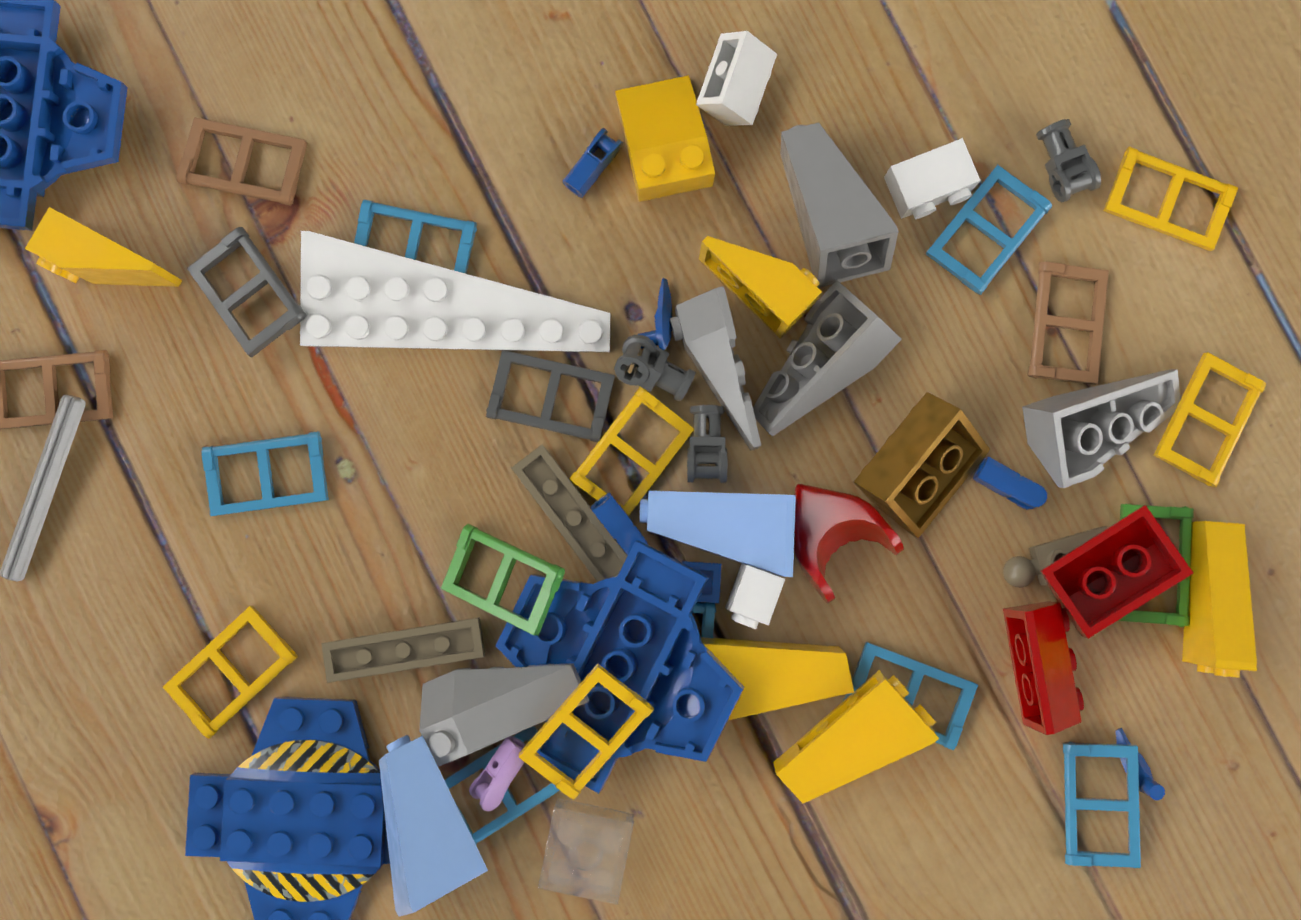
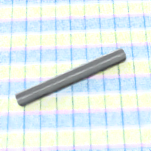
M63 395L61 397L0 570V576L5 579L22 581L25 578L86 402L79 397L72 395Z

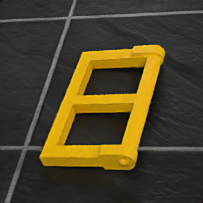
M1129 146L1124 152L1103 211L1202 249L1213 251L1229 209L1232 207L1238 187L1209 178ZM1136 163L1172 176L1157 218L1120 204ZM1183 181L1220 194L1205 235L1168 222Z
M1209 352L1203 353L1153 456L1191 475V477L1207 486L1216 488L1260 394L1265 389L1266 382L1236 368ZM1210 370L1248 390L1232 424L1193 404ZM1188 415L1226 435L1210 470L1171 450Z
M639 386L625 408L569 479L573 485L579 486L597 501L606 495L605 491L585 476L607 447L612 444L648 472L625 504L619 503L629 516L640 502V499L644 497L694 431V428L651 395L648 390ZM641 403L679 431L655 464L617 436Z
M249 606L163 686V689L191 719V722L202 735L211 739L229 719L286 666L297 659L298 655L254 606ZM248 623L252 625L280 657L251 685L220 651ZM209 659L215 663L241 693L213 720L205 714L181 686Z
M597 664L519 752V758L553 783L557 789L574 800L641 722L654 711V708L635 691L633 692L601 665ZM598 682L635 711L609 741L571 713ZM562 722L599 750V753L574 781L537 753Z

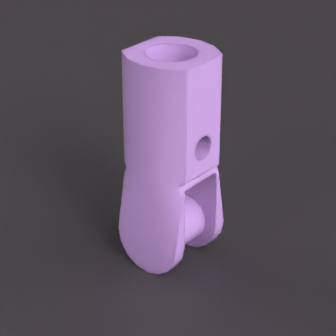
M513 736L504 739L486 768L469 788L470 795L475 799H480V806L485 811L494 810L499 806L510 783L524 764V761L519 758V752L526 744Z

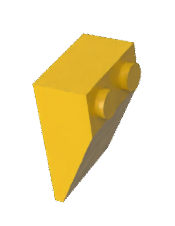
M689 75L615 91L639 202L713 186L715 170L699 108L696 105L697 101Z
M51 207L47 209L25 247L26 250L39 256L36 262L37 265L75 284L79 278L92 284L179 287L182 279Z
M707 236L701 243L699 260L780 339L812 308L822 293L817 287L820 284L819 281L806 268L799 270L793 263Z

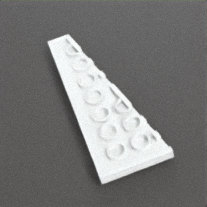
M301 231L300 307L305 312L306 317L300 322V346L610 352L611 314L608 312L322 234Z

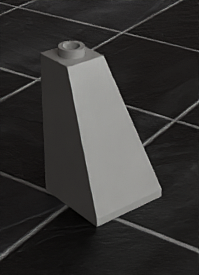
M820 123L807 126L797 125L789 130L782 131L780 154L811 271L820 283L817 287L832 285L837 280L844 282L890 270L899 232L898 228Z

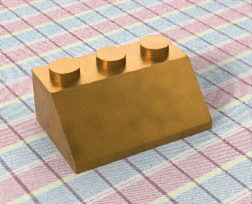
M926 392L894 433L887 438L885 444L872 460L862 469L854 483L872 503L914 537L919 538L990 451V448L960 408Z

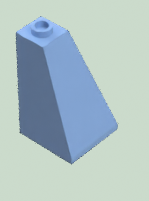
M649 491L648 499H640L639 523H647L648 532L777 576L793 577L796 495Z
M409 735L395 740L386 746L389 753L379 760L394 905L398 917L420 910L488 871L423 736L413 741L410 740Z

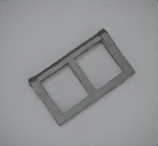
M238 227L221 239L222 241L187 269L248 356L253 357L284 332L291 330L306 317V314L298 306L259 252L243 227ZM242 245L260 270V273L223 301L205 273ZM269 283L288 311L250 339L232 311Z
M502 350L488 408L486 409V417L580 437L598 443L603 436L602 432L615 375ZM512 363L551 372L541 417L501 409ZM561 375L601 383L591 429L551 420Z

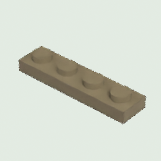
M542 444L511 469L596 581L618 576L627 558L626 553L596 517L591 507Z
M480 617L321 643L327 683L486 656Z

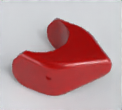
M804 484L796 485L794 552L808 581L826 603H830L835 599L832 589L825 580L826 564L830 560L831 555L840 546L863 539L880 543L894 555H898L904 550L898 534L870 503L848 493Z

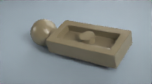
M1107 526L1030 547L1032 560L1016 556L1005 563L1003 568L1005 580L1010 585L1021 588L1028 586L1034 580L1035 575H1037L1040 585H1048L1040 570L1107 529Z

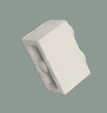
M749 31L720 34L696 105L726 126L753 125L767 82L771 76L777 53Z
M963 138L895 164L889 168L884 176L901 219L912 214L915 219L927 216L936 211L935 205L945 201H949L950 205L960 203L972 196L971 191L981 181Z
M741 564L725 607L733 612L731 619L754 629H757L759 622L769 626L785 579L755 567Z

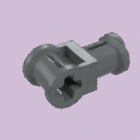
M1063 119L1050 124L1036 134L1038 140H1043L1050 156V160L1045 164V167L1049 174L1051 190L1059 202L1068 201L1071 195L1085 189L1093 191L1101 186V174L1096 162L1089 156L1085 145L1077 147L1069 130L1071 126L1070 119Z
M643 335L628 337L623 344V355L617 359L614 367L618 379L625 384L638 385L650 392L656 385L673 394L675 400L682 401L696 372L691 369L686 371L668 362L669 353L657 347L650 338ZM641 346H643L644 350L642 352V355L638 356L639 350ZM632 363L634 364V367L632 369L631 374H629L628 370Z
M718 405L691 406L690 413L694 415V437L689 438V447L687 449V482H694L695 479H719L720 483H726L728 467L727 448H725V437H721V415L725 413V407ZM706 418L709 420L708 435L706 434ZM698 464H715L716 466H698Z

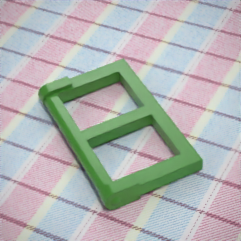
M1121 504L1120 520L1143 505ZM1147 506L1155 518L1180 520L1179 553L1190 567L1194 509L1186 506L1182 508ZM1190 576L1177 583L1176 613L1134 610L1118 621L1168 624L1179 627L1189 626Z
M465 525L456 544L457 549L441 589L532 635L539 636L555 593L558 592L564 577L565 569L491 536L475 526ZM475 541L504 554L487 599L458 585ZM516 560L546 573L529 619L499 605Z

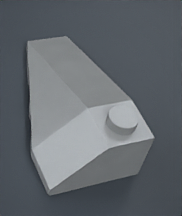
M838 280L809 310L804 319L808 323L798 341H791L786 350L790 353L781 371L772 374L753 407L755 419L771 436L776 435L873 370L902 340Z
M724 286L676 305V317L670 318L675 341L682 339L685 351L721 406L725 407L726 414L750 450H755L761 446L751 398L748 392L744 393L742 386L746 384L743 362L740 360L739 355H734L733 352L737 336Z
M1169 369L1064 393L1023 406L1027 443L1058 487L1066 488L1093 478L1104 470L1103 464L1114 455H1123L1130 449V442L1143 432L1150 433L1175 412L1181 400L1178 370Z
M574 663L529 665L527 667L504 668V666L491 667L489 669L458 668L423 683L419 731L439 767L548 720L577 688L581 680ZM587 695L577 705V707L589 702V698Z

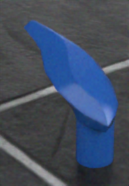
M665 278L661 281L658 308L654 316L656 330L638 334L650 338L662 350L667 348L672 334L670 318H672V300L668 280Z
M1117 729L1115 731L1117 744L1131 745L1123 729ZM1138 752L1139 791L1154 800H1160L1165 795V789L1154 781L1150 767L1144 757ZM1120 758L1127 774L1126 758Z

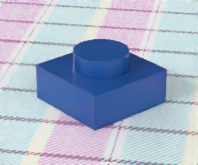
M682 561L683 564L709 577L697 602L719 603L722 564Z

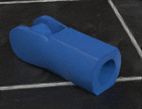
M602 128L597 133L584 154L562 181L566 188L580 198L584 197L623 146V142L620 139L615 141L610 138L605 128ZM598 148L606 153L602 160L593 155Z
M989 456L983 459L974 474V481L1006 497L1023 509L1031 510L1040 507L1047 500V492L1044 487L1021 476Z
M611 493L604 495L591 506L593 513L611 536L617 540V543L627 555L636 540L648 545L644 536Z

